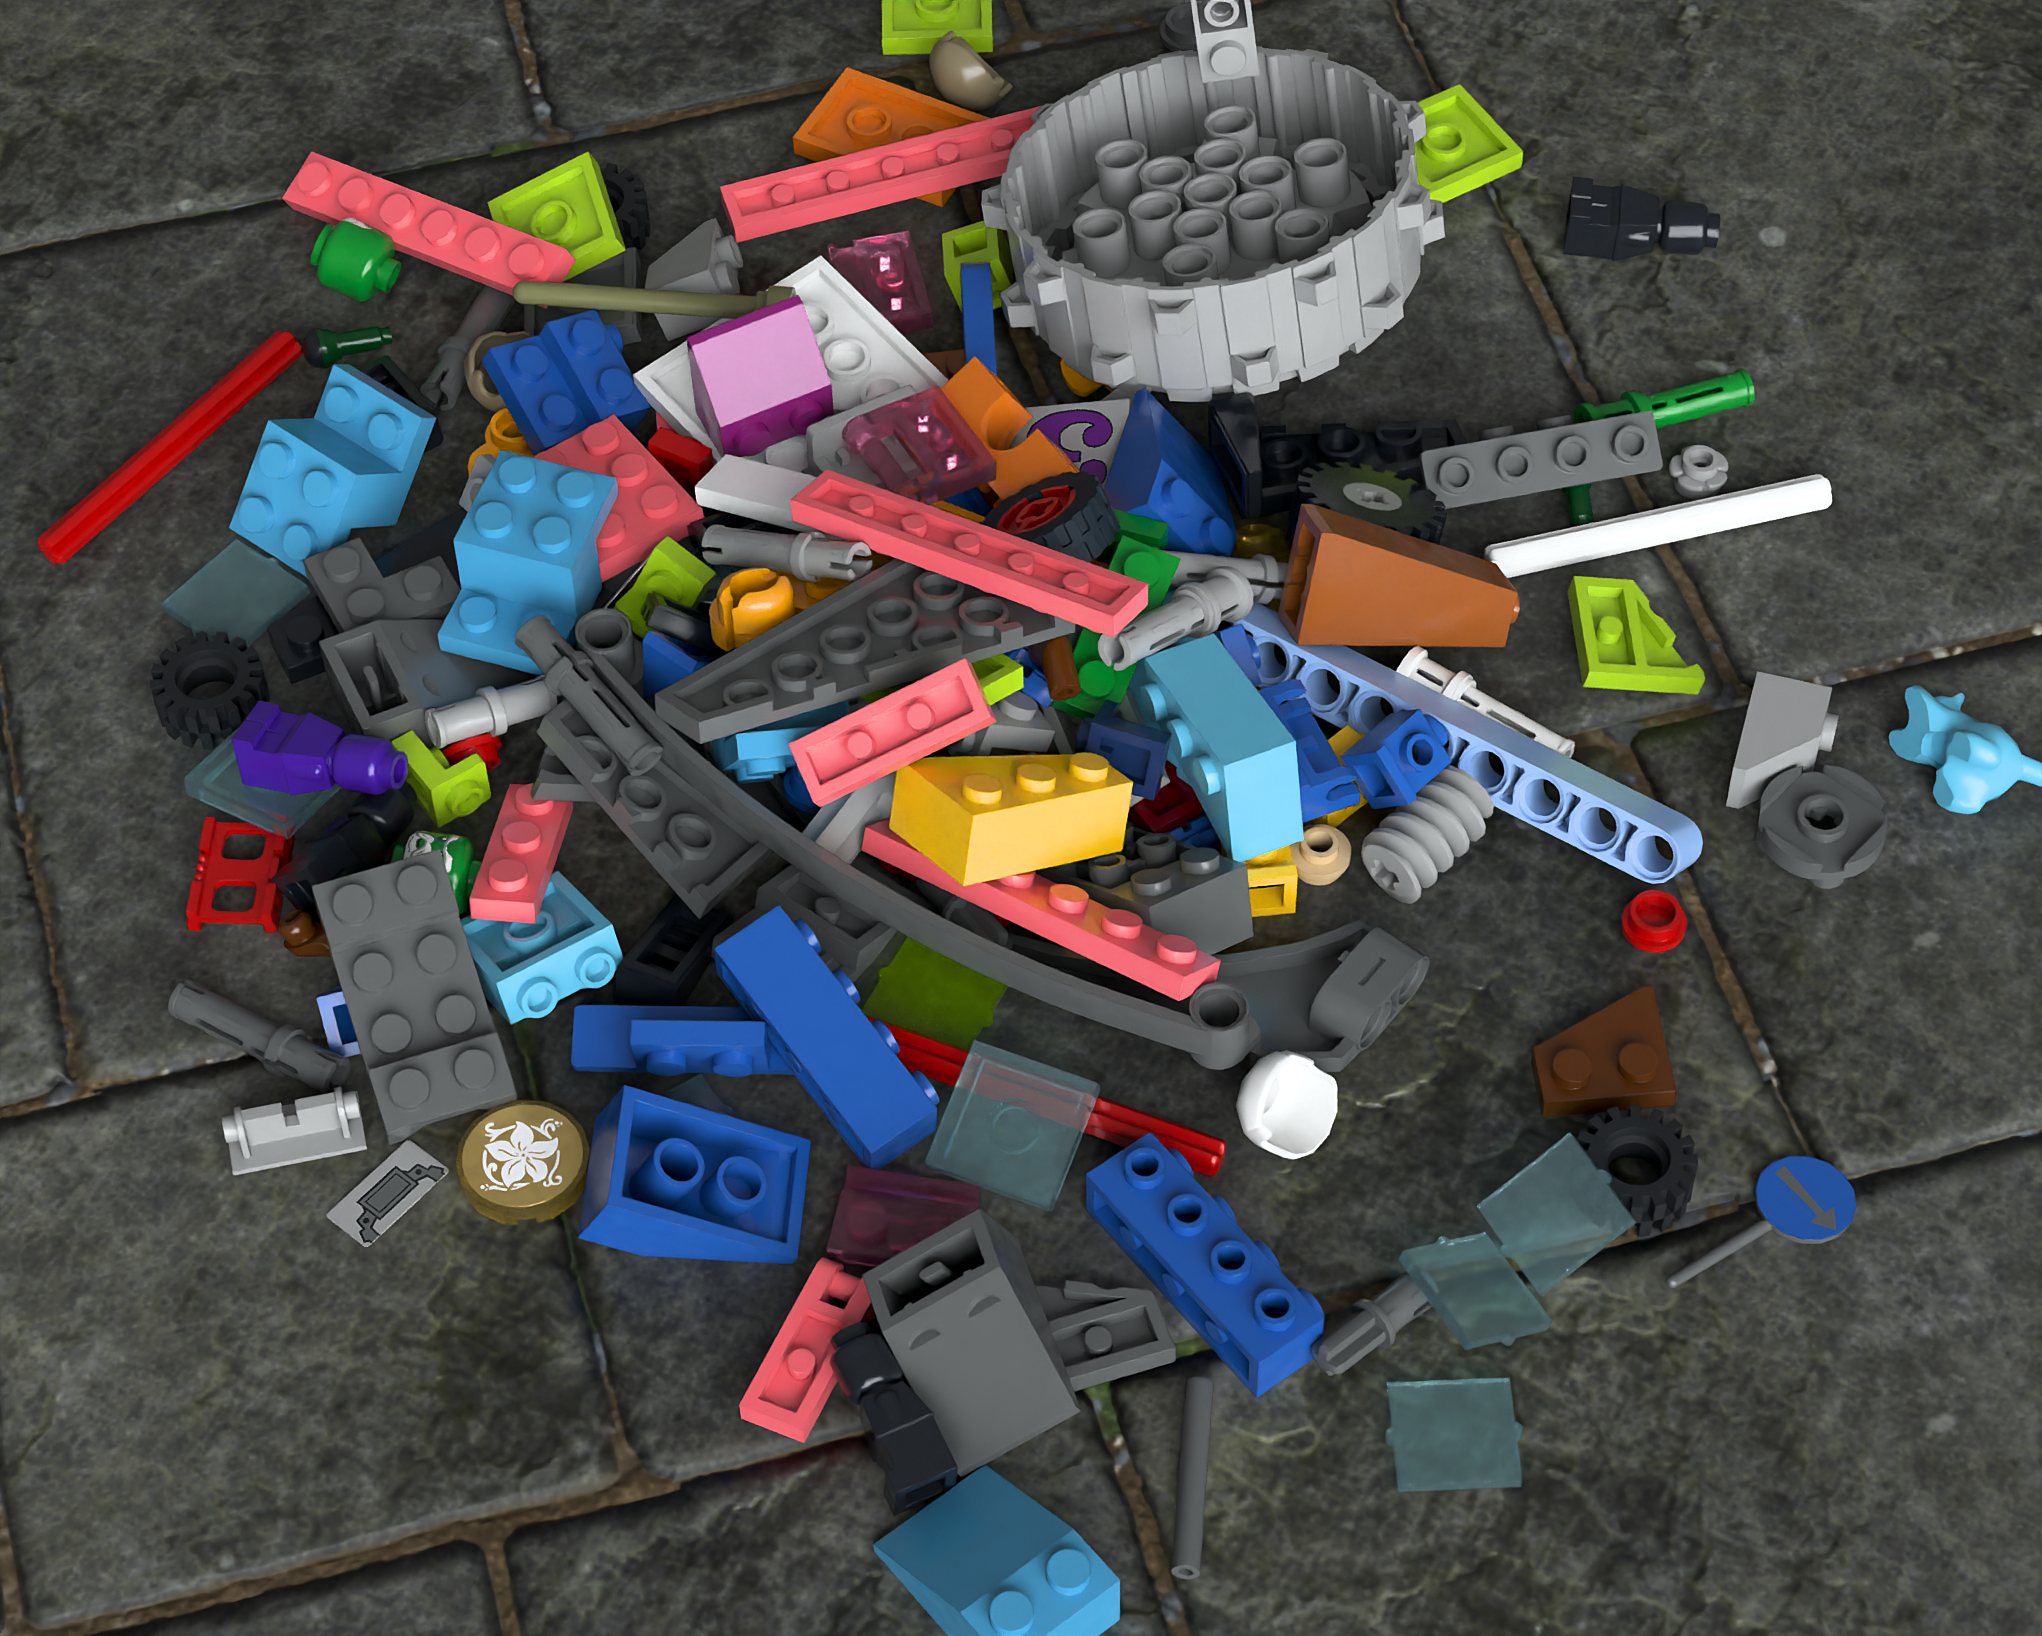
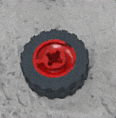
M1086 471L1078 473L1066 472L1029 485L1015 495L1003 500L998 507L992 509L986 515L983 522L979 523L1086 562H1090L1103 553L1102 551L1112 544L1115 540V534L1119 533L1120 521L1096 475H1089Z

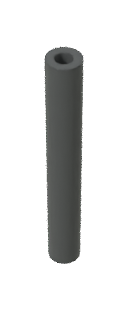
M1203 1377L1188 1379L1185 1389L1171 1573L1181 1579H1194L1198 1577L1201 1566L1214 1389L1213 1382Z

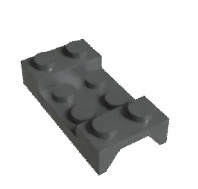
M440 849L313 885L312 891L316 909L388 1144L392 1145L402 1142L427 1124L477 1109L501 1110L517 1106V1092L498 1032L495 1031Z

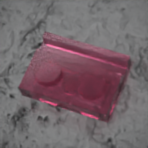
M909 231L853 240L852 247L837 249L836 243L827 245L829 264L901 334L933 328V312Z
M848 1165L844 1190L840 1194L827 1245L828 1259L844 1265L873 1269L979 1209L981 1187Z

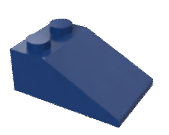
M1146 388L1136 391L1104 486V491L1113 509L1169 523L1167 551L1231 557L1237 532L1221 470L1216 460Z
M624 1085L595 1119L578 1238L640 1256L793 1264L798 1259L811 1140Z

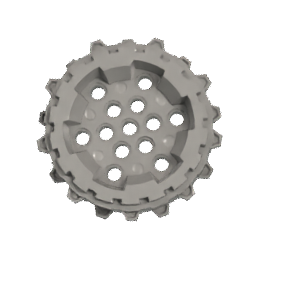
M1256 46L1260 76L1203 84L1198 51L1193 50L1183 52L1179 50L1160 54L1155 58H1151L1150 61L1128 68L1123 67L1096 78L1071 95L1064 96L1054 104L1046 103L1031 114L1032 127L1027 132L1024 131L1013 146L1008 156L1009 162L1006 173H1002L1001 184L982 191L981 206L985 226L1007 230L1016 282L1000 293L1003 314L1010 327H1031L1036 336L1040 335L1048 343L1051 351L1063 358L1066 365L1092 381L1094 380V382L1109 385L1113 390L1118 388L1131 395H1135L1136 391L1146 388L1149 392L1167 393L1169 401L1206 402L1212 400V394L1234 392L1235 395L1250 392L1253 396L1279 390V382L1298 376L1300 381L1304 382L1339 366V356L1348 350L1358 354L1384 332V329H1390L1404 317L1403 304L1419 278L1421 255L1425 253V245L1445 237L1442 201L1430 199L1429 189L1419 185L1415 142L1427 134L1424 111L1416 101H1398L1390 92L1387 93L1377 85L1374 78L1347 64L1341 65L1329 60L1328 53L1311 49L1305 51L1293 49L1278 50Z

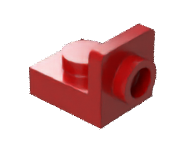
M660 427L648 441L649 452L696 501L695 486L714 467L712 449L704 446L695 438L684 437ZM701 506L703 513L708 507Z

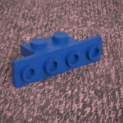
M578 1005L574 1009L571 1064L575 1071L649 1072L659 1076H677L683 1073H716L726 1077H744L750 1074L794 1075L769 1043L766 1022L752 1021L742 1007Z

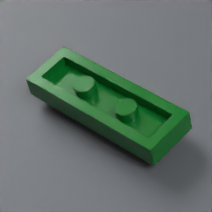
M1122 535L1108 570L1148 584V605L1136 616L1138 617L1158 606H1162L1181 559ZM1084 627L1073 652L1081 692L1071 699L1053 700L1051 707L1082 720L1086 716L1094 718L1106 699L1118 702L1119 710L1139 660L1124 670H1114L1115 663L1108 667L1101 659L1098 651V641L1103 633L1093 632Z

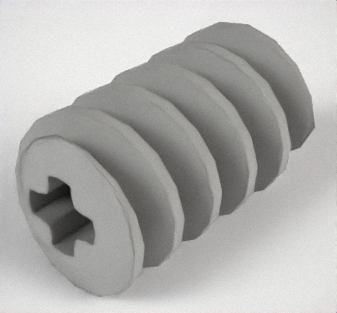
M1451 765L1445 767L1416 793L1418 798L1410 805L1397 806L1395 812L1384 818L1380 822L1379 828H1375L1363 840L1361 857L1366 869L1374 881L1387 894L1402 903L1412 904L1421 897L1422 888H1429L1437 881L1438 872L1444 873L1453 866L1454 857H1460L1469 850L1470 841L1476 842L1485 834L1486 825L1483 818H1489L1493 814L1494 803L1481 784L1462 769Z

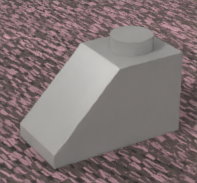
M1757 671L1733 766L1726 806L1739 809L1761 799L1768 784L1779 774L1803 766L1802 774L1813 772L1818 750L1831 752L1839 715L1827 713L1832 687Z

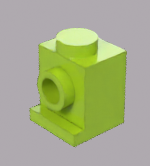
M983 220L943 233L944 276L961 312L960 263L990 262L993 310L1002 307L1000 293L1014 284L1010 246L1002 229L986 227Z

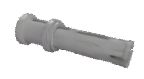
M1230 566L1218 567L1212 570L1202 583L1194 581L1181 585L1174 591L1170 602L1134 618L1114 638L1102 634L1098 641L1100 657L1108 667L1115 663L1114 670L1119 671L1128 668L1146 656H1150L1176 643L1186 636L1198 639L1210 635L1218 629L1220 622L1238 621L1250 613L1253 606L1251 585L1245 575L1238 569Z

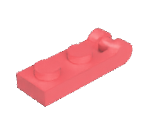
M822 1257L817 1262L739 1404L741 1419L805 1443L838 1381L830 1365V1359L835 1352L830 1342L831 1338L840 1330L859 1322L869 1323L870 1319L876 1317L863 1277L858 1278L845 1273L843 1264ZM833 1298L846 1302L847 1305L845 1309H841L828 1303Z

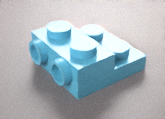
M559 871L551 875L535 924L471 919V915L461 919L484 996L511 1025L523 1018H541L546 1016L555 1008L557 1001L580 989L599 988L606 985L614 976L615 971H617L619 963L623 960L613 925Z

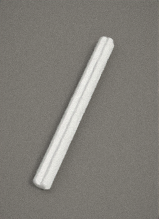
M1810 475L1489 545L1484 549V560L1496 563L1507 578L1826 509L1832 504L1831 486L1829 480L1822 475Z

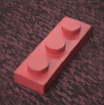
M964 658L788 745L813 803L822 807L997 722L971 662Z
M533 783L509 785L470 895L471 919L536 923L573 811V801L533 800L531 796Z

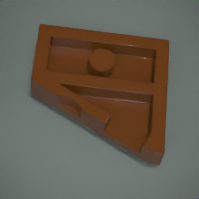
M1653 986L1641 987L1533 1048L1531 1066L1542 1118L1601 1113L1617 1106L1619 1111L1628 1110L1629 1105H1641V1109L1674 1106L1677 1090Z

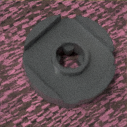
M1824 765L1822 773L1807 772L1802 774L1803 766L1784 771L1768 784L1762 794L1755 838L1758 848L1784 870L1796 876L1809 879L1815 886L1825 889L1836 888L1844 882L1845 878L1856 876L1868 869L1879 857L1887 833V821L1882 812L1884 802L1877 789L1862 776L1839 766ZM1828 816L1834 821L1832 829L1822 830L1810 825L1811 822L1807 818L1811 817L1819 821Z

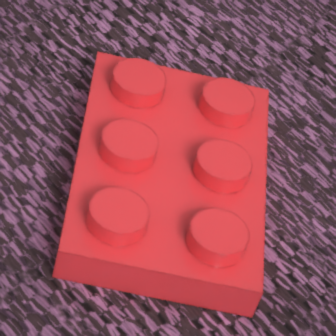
M614 414L533 457L617 478L619 495L596 539L601 583L645 560L667 535L675 542L689 536L687 525L705 518L701 506L697 504Z

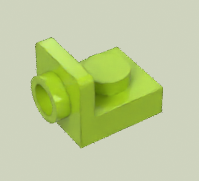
M667 535L652 551L633 587L616 602L613 609L623 613L629 619L632 631L644 639L648 630L657 631L646 626V621L643 620V615L640 613L648 593H653L654 591L696 609L714 579L716 572Z
M413 730L391 741L396 751L404 752L407 755L408 771L405 781L413 787L417 794V803L438 828L458 817L471 814L482 803L490 799L491 791L486 764L478 754H473L450 767L443 753L435 746L428 749Z

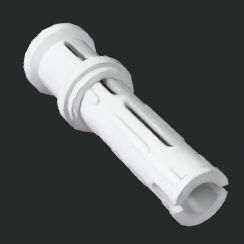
M1420 646L1411 649L1396 670V672L1571 758L1574 752V741L1563 738L1524 716L1522 713L1476 689V682L1470 674L1465 671L1455 674L1428 658L1427 650Z

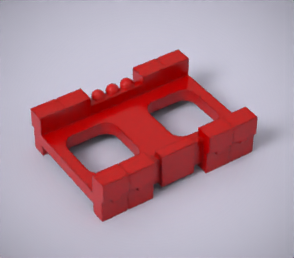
M205 817L199 844V864L196 865L197 873L194 875L195 881H192L186 909L188 930L201 931L203 923L260 924L264 926L265 933H278L284 901L282 894H280V889L272 881V878L285 864L291 862L295 834L294 830H291L289 819H278V823L274 824L216 822L215 817ZM231 835H262L266 837L263 855L256 860H236L223 857L226 840ZM222 886H252L256 888L253 907L245 912L216 911L213 909L216 891Z

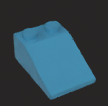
M986 1464L873 1544L874 1552L948 1636H1099L1120 1620V1579L1072 1527Z

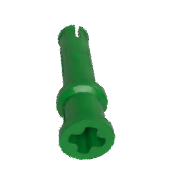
M1741 368L1732 373L1688 383L1650 395H1645L1641 391L1630 390L1622 393L1619 400L1594 406L1589 402L1581 403L1575 407L1573 420L1574 424L1650 411L1654 415L1656 429L1741 406H1750L1755 398L1754 386L1748 372Z

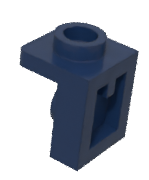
M1106 699L1094 718L1088 716L1084 718L1077 737L1075 753H1094L1106 758L1109 765L1133 781L1132 795L1154 801L1160 790L1172 733L1116 718L1119 703Z

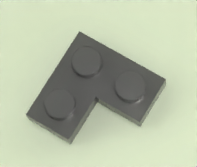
M360 537L303 559L306 575L339 633L376 620L446 619L460 592L459 586L441 556L383 578Z

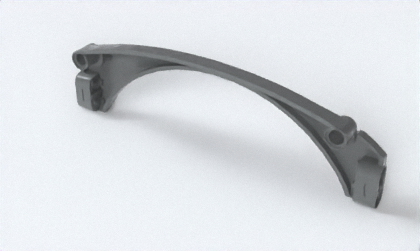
M687 536L677 543L716 572L714 579L696 610L710 615L711 603L717 597L716 594L723 579L731 573L739 571L740 566L721 564L711 567L705 558L699 554L698 548L695 549L691 545L690 538ZM643 561L604 582L605 590L597 597L591 611L582 616L576 624L575 639L577 651L582 650L593 661L592 670L599 679L624 704L626 709L646 732L663 747L661 752L662 758L735 823L802 872L878 920L970 969L1037 999L1095 1021L1189 1052L1192 1058L1200 1065L1210 1069L1223 1070L1234 1067L1246 1055L1250 1060V1066L1253 1067L1260 1058L1272 1052L1288 1050L1314 1060V1065L1323 1072H1340L1362 1050L1368 1048L1413 997L1426 976L1430 964L1429 956L1382 928H1372L1360 920L1296 943L1239 953L1213 954L1211 956L1221 960L1216 982L1203 985L1193 995L1180 1001L1063 946L1008 933V937L1013 941L1012 950L1007 949L941 917L937 908L929 900L893 882L860 857L856 856L849 865L802 834L814 817L810 813L803 812L794 807L785 799L782 792L783 779L779 774H773L774 779L767 781L735 783L734 773L723 775L706 760L702 743L696 742L656 716L655 697L644 699V639L632 631L629 619L623 613L613 609L616 602L633 587L645 564L608 607L603 609Z

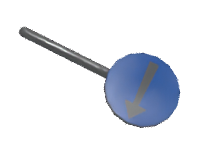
M1789 1156L1772 1162L1760 1174L1754 1191L1756 1209L1762 1220L1670 1274L1666 1278V1285L1670 1288L1681 1285L1771 1229L1781 1237L1801 1244H1822L1838 1238L1850 1227L1857 1207L1853 1187L1845 1175L1830 1163L1810 1156Z

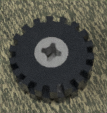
M1335 462L1334 468L1326 463H1319L1315 465L1314 469L1307 467L1298 477L1283 534L1284 541H1289L1288 548L1291 550L1301 504H1314L1439 545L1447 518V513H1445L1446 506L1443 501H1435L1437 495L1430 489L1419 490L1420 483L1410 478L1402 481L1396 478L1397 473L1386 469L1384 473L1372 471L1371 465L1360 463L1358 468H1351L1347 462Z

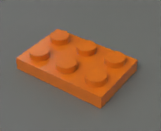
M847 67L793 136V149L796 155L820 162L991 118ZM957 187L915 198L943 207Z

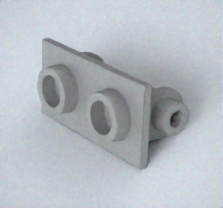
M336 1087L332 1093L296 1099L294 1104L284 1106L281 1103H275L242 1110L241 1106L234 1107L233 1115L222 1116L226 1143H229L233 1175L366 1150L367 1146L358 1092L350 1091L343 1093L341 1087Z

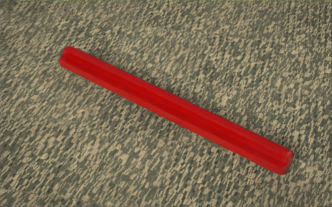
M288 331L275 332L38 538L37 546L45 558L52 564H63L297 361L301 357L302 347L296 341L295 336Z
M866 1016L870 1022H873L874 1020L878 1019L872 1016ZM881 1020L896 1039L900 1048V1052L896 1056L908 1071L914 1072L919 1070L925 1077L1123 1147H1128L1151 1132L1167 1150L1171 1148L1178 1150L1188 1161L1192 1171L1209 1177L1216 1176L1224 1162L1226 1142L1221 1138Z

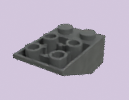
M445 619L376 620L319 641L329 688L351 733L384 738L391 742L413 730L428 749H431L434 745L425 724V711L427 709L439 708L475 697L476 691L486 686H493L498 690L532 680L533 677L528 672L441 651L437 634ZM449 744L446 745L444 748H440L439 750L442 751L446 749L447 747H449Z
M1128 820L1122 851L1039 869L1035 873L1057 884L1079 887L1088 893L1089 899L1110 909H1121L1135 913L1142 918V924L1166 935L1172 934L1186 937L1197 944L1198 950L1209 955H1213L1254 936L1247 864L1221 856L1217 850L1212 848H1197L1176 841L1175 837L1170 834L1152 833L1134 827L1132 822Z
M980 1208L862 1274L881 1331L913 1392L934 1413V1419L957 1464V1474L961 1477L1081 1412L1018 1239Z

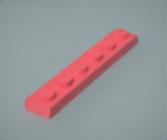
M1042 106L720 186L722 205L736 243L1002 176V173H1006L1009 162L1008 156L1022 133L1024 131L1027 132L1032 127L1031 114Z
M312 151L282 197L293 210L326 223L336 225L344 218H354L391 236L397 251L512 296L513 288L519 281L562 283L576 261L563 247ZM538 305V306L543 307V308H545V309L548 307V306Z
M828 469L791 499L792 520L850 542H863L877 553L889 555L922 567L927 571H932L974 586L983 592L996 594L1031 607L1038 612L1048 613L1086 627L1093 632L1103 633L1113 638L1148 605V584Z
M890 818L865 827L861 851L1177 1001L1193 995L1203 985L1216 982L1220 959L1198 950L1197 944L1186 937L1172 934L1166 935L1142 924V918L1135 913L1121 909H1110L1089 899L1088 893L1079 887L1057 884L1035 874L1036 870L962 886L889 828Z

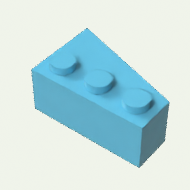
M1213 633L1144 657L1147 684L1140 687V696L1144 710L1152 722H1158L1162 731L1172 733L1170 747L1229 858L1244 862L1304 840L1296 741L1216 635Z

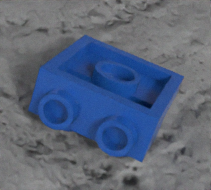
M596 309L547 322L539 335L490 348L482 359L485 369L534 456L613 414L630 432H633L651 408L646 398L634 384L633 374L637 372L631 373L621 355L623 341L619 330L612 323L604 324Z

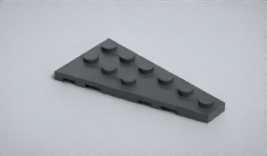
M896 558L656 693V716L701 744L926 677L964 658L972 663L1075 632V623L1048 613L1038 612L1026 605L993 593L983 592L974 586L932 571H927L922 567Z

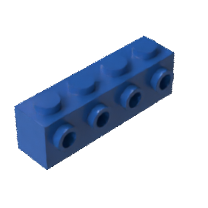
M778 905L714 948L716 974L752 1021L766 1022L768 1040L771 1046L869 1174L873 1175L936 1131L937 1107L935 1105L940 1102L939 1097L922 1072L915 1070L910 1074L896 1056L900 1052V1048L887 1026L879 1019L870 1022L857 1006V1003L861 1001L860 996L849 977L839 968L831 972L819 957L818 953L822 949L810 927L800 918L792 922L781 906Z
M1149 1132L1086 1174L1087 1212L1256 1398L1314 1359L1311 1353L1312 1346L1323 1337L1325 1320L1319 1302L1307 1289L1303 1287L1296 1289L1282 1274L1275 1255L1265 1243L1260 1240L1253 1242L1237 1225L1232 1209L1221 1196L1217 1194L1210 1196L1194 1179V1173L1188 1161L1178 1150L1174 1148L1167 1150Z

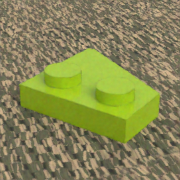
M1573 576L1567 593L1583 687L1699 694L1705 681L1704 671L1698 663L1689 667L1686 665L1672 646L1676 635L1664 619L1657 616L1651 610L1649 600L1634 580Z

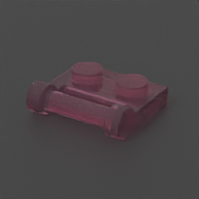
M939 386L856 416L842 430V438L854 454L864 457L888 491L926 505L936 503L996 479V460ZM894 435L923 475L910 479L881 439Z

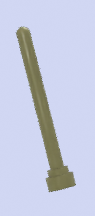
M525 280L519 281L513 288V297L521 304L736 319L796 296L795 287L771 285L768 291H758L756 296Z

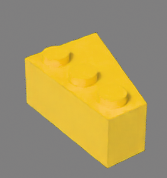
M1086 752L1059 755L923 757L896 770L889 828L962 886H967L1122 851L1133 781L1109 765L1106 758Z

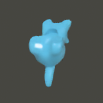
M1913 685L1906 689L1905 700L1909 710V721L1906 728H1898L1890 732L1888 736L1889 743L1896 755L1909 761L1931 765L1937 770L1933 795L1938 805L1950 812L1968 815L1980 811L1986 802L1999 798L2017 780L2042 787V762L2021 754L2018 744L2000 726L1989 722H1979L1961 712L1960 708L1965 698L1963 693L1959 692L1953 697H1933L1920 685Z

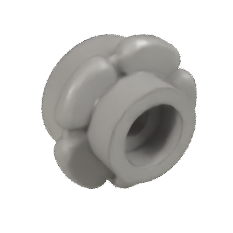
M1693 445L1683 448L1681 455L1673 456L1669 464V472L1673 477L1674 487L1679 494L1688 499L1700 500L1714 497L1719 492L1720 488L1727 481V474L1725 472L1728 470L1729 465L1726 458L1720 452L1705 445Z

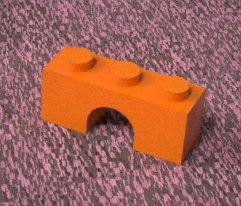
M976 356L923 405L938 424L931 432L943 447L955 458L963 453L968 459V462L961 468L963 472L983 493L988 494L993 489L1000 497L992 505L994 509L1009 496L1015 495L1021 489L1036 484L1042 479L1059 476L1066 472H1080L1069 457L1038 428L1021 444L1010 449L1016 434L1033 416L1006 384Z

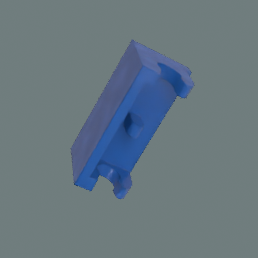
M1292 679L1258 690V692L1296 741L1302 823L1358 804L1360 802V791L1355 783H1351V781L1356 779L1350 766H1342L1313 717L1310 711L1311 706L1306 697L1289 700L1281 704L1283 701L1293 697L1296 698L1307 691L1301 680Z

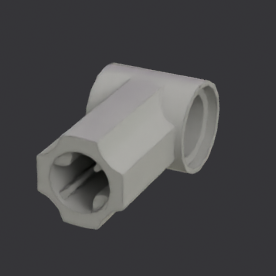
M896 771L824 805L802 834L850 865L861 851L865 827L890 818Z

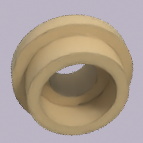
M1312 824L1303 827L1304 840L1290 845L1298 877L1311 885H1327L1336 881L1345 872L1351 861V845L1348 838L1340 830L1329 825ZM1313 850H1325V852H1315Z

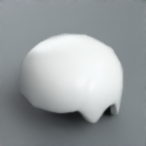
M1288 1050L1275 1051L1260 1058L1242 1080L1236 1109L1244 1134L1258 1147L1283 1158L1294 1160L1313 1154L1329 1135L1337 1113L1338 1087L1331 1075L1314 1065V1060Z

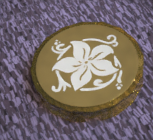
M518 1100L495 1106L471 1123L459 1141L455 1164L463 1195L479 1214L501 1224L519 1225L518 1220L536 1218V1222L539 1223L554 1219L576 1203L585 1189L590 1148L584 1128L568 1111L545 1101Z

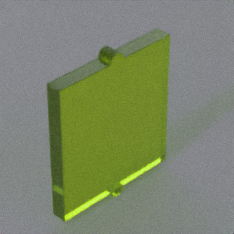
M908 936L889 967L879 970V983L861 1011L865 1016H872L970 1050L983 1027H989L993 1024V1011L1008 985L970 969Z

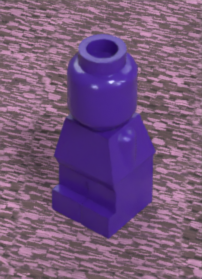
M258 701L247 716L246 721L242 723L232 737L242 784L290 793V796L332 789L335 783L344 790L380 795L388 789L398 790L401 788L407 776V755L404 752L396 751L394 745L387 739L357 733L345 735L344 729L309 712L303 715L281 712L279 704Z

